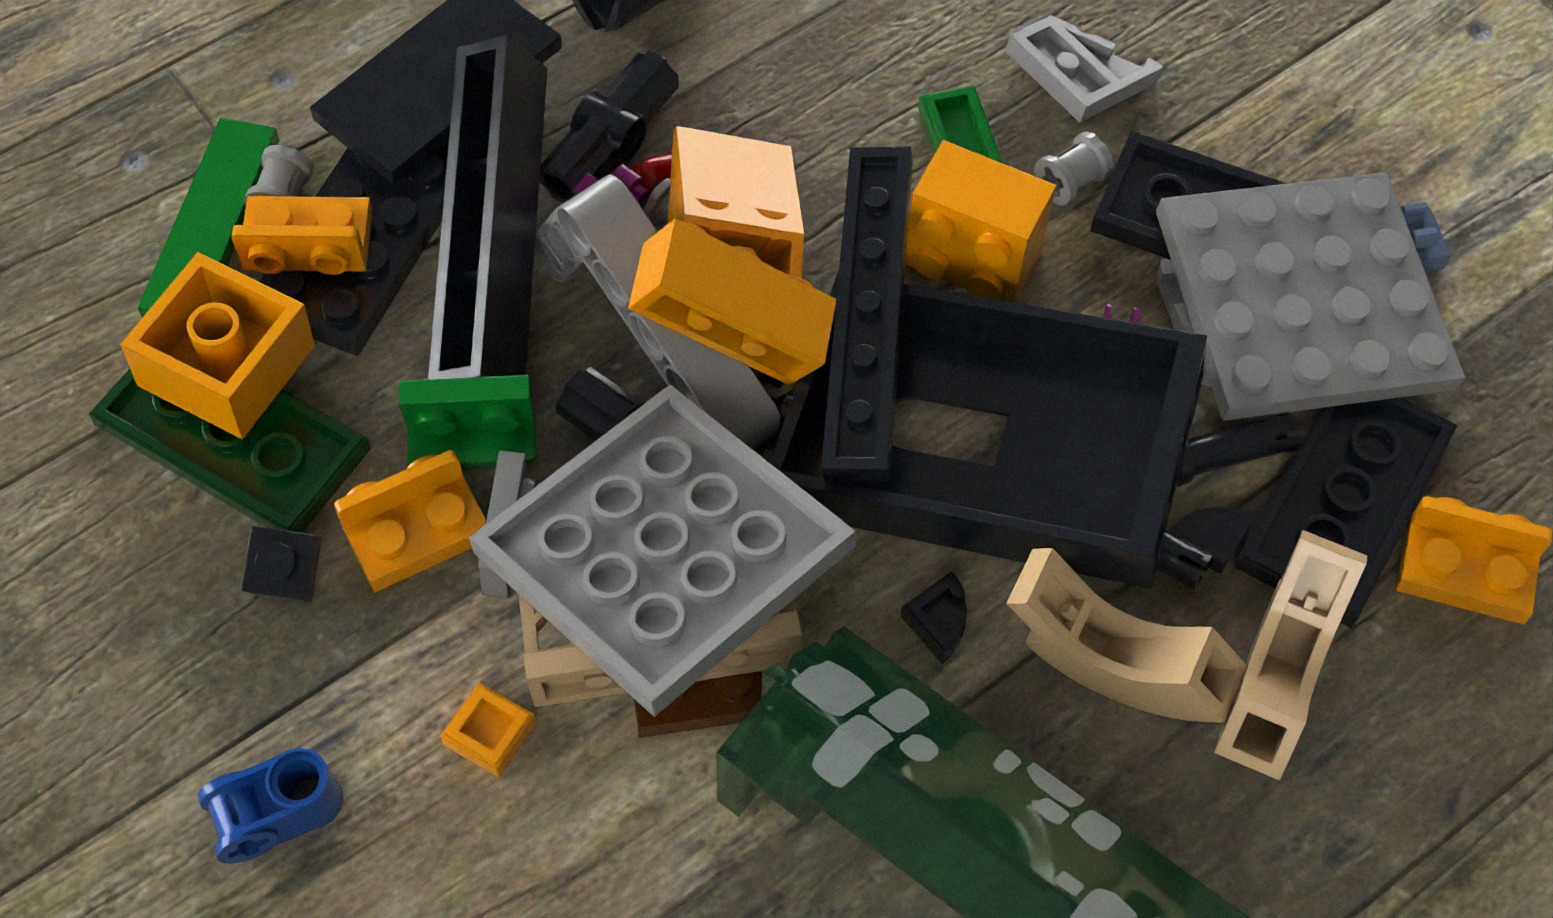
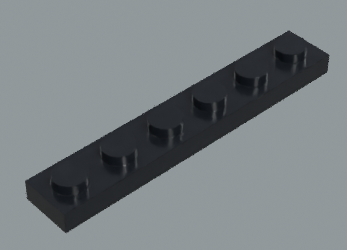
M911 146L850 147L821 465L824 481L890 482L913 167Z

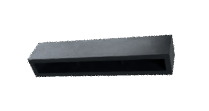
M509 35L457 47L428 379L526 375L548 68Z

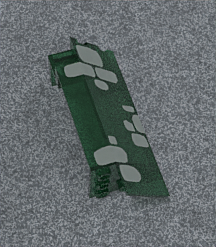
M845 626L833 632L825 646L816 641L794 653L787 664L788 668L786 671L776 664L763 670L761 700L716 752L717 801L739 817L760 791L807 826L818 812L822 810L964 918H1250Z

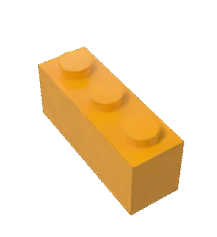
M675 218L643 243L628 309L790 386L825 364L837 299L814 288L807 280L792 277L762 262L755 254L738 250L708 235L703 228L695 224L684 223Z

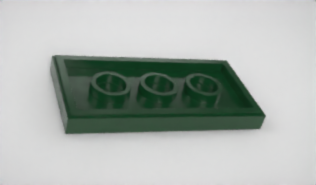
M130 368L89 413L95 426L265 528L298 533L304 532L371 450L367 437L284 389H281L246 436L241 439L138 387Z

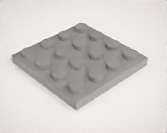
M1387 172L1161 198L1156 214L1194 333L1208 335L1205 368L1222 421L1456 390L1465 379Z
M668 385L469 537L473 553L654 717L856 547L854 529L672 385Z

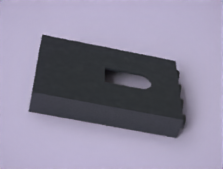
M839 272L837 273L836 279L834 281L830 293V296L836 299ZM904 283L895 404L904 400H921L1009 417L995 465L989 466L932 455L892 445L890 482L824 481L821 465L835 321L834 311L825 364L799 380L794 396L786 395L780 409L781 433L776 447H768L763 456L766 461L853 528L1026 563L1032 549L1053 548L1077 574L1152 589L1205 374L1208 335Z

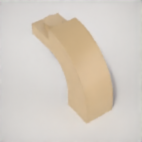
M1302 531L1282 579L1279 580L1246 659L1245 664L1247 668L1226 720L1222 725L1215 754L1280 781L1307 722L1309 705L1317 678L1337 628L1365 569L1367 555L1307 531Z
M1053 548L1032 549L1006 603L1031 629L1025 644L1044 661L1092 691L1124 705L1155 715L1186 721L1224 723L1247 668L1244 661L1213 627L1164 626L1141 620L1115 608L1098 596Z

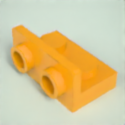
M247 196L243 225H235L233 227L232 241L243 270H255L265 274H276L282 271H318L329 275L340 274L345 271L366 272L373 210L369 197Z
M448 450L439 455H426L418 458L406 470L379 482L370 481L362 483L349 491L345 497L338 499L334 503L342 529L374 593L472 549L469 537L486 525V518L463 477L460 461L454 450Z
M1423 497L1405 527L1395 591L1524 625L1533 614L1540 557L1552 543L1553 530L1549 527L1533 524L1523 516L1514 514L1499 515L1468 507L1464 502L1454 498Z

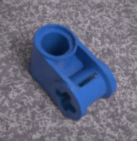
M305 748L287 750L281 755L245 770L219 776L204 785L197 794L201 808L210 811L219 838L214 847L218 861L229 864L245 862L268 852L276 845L326 826L338 815L343 803L342 787L321 755ZM308 779H319L318 787L313 794L305 799L291 800L292 792L298 784Z

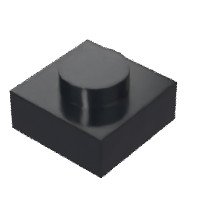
M251 526L240 591L312 602L322 537L313 534Z

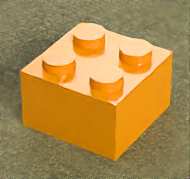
M942 140L912 193L905 265L915 268L925 277L942 279L970 291L975 296L1016 302L1041 255L1056 185Z
M199 252L195 254L120 344L138 387L241 439L246 436L315 347L303 303Z

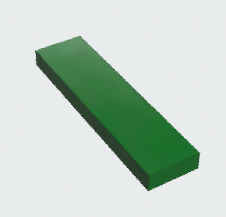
M220 117L137 307L142 318L197 252L228 266L235 249L232 241L233 227L235 225H243L246 208L243 200L248 188L257 185L263 170L261 157L264 149L270 145H278L280 141L276 127Z

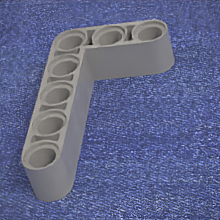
M612 174L607 175L558 206L536 231L535 253L546 271L558 282H564L587 267L666 384L672 385L752 450L755 451L781 432V415L749 366L628 309L643 243L655 235L657 230L624 183Z

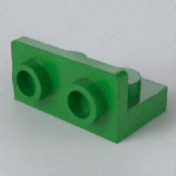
M529 375L399 380L398 405L407 427V461L409 465L423 456L439 455L448 450L455 451L461 468L496 466L499 451L525 453L526 465L533 464L536 461L535 403Z

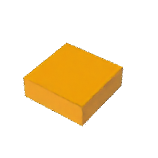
M478 682L440 738L443 745L493 775L500 777L537 724L536 716L534 713Z

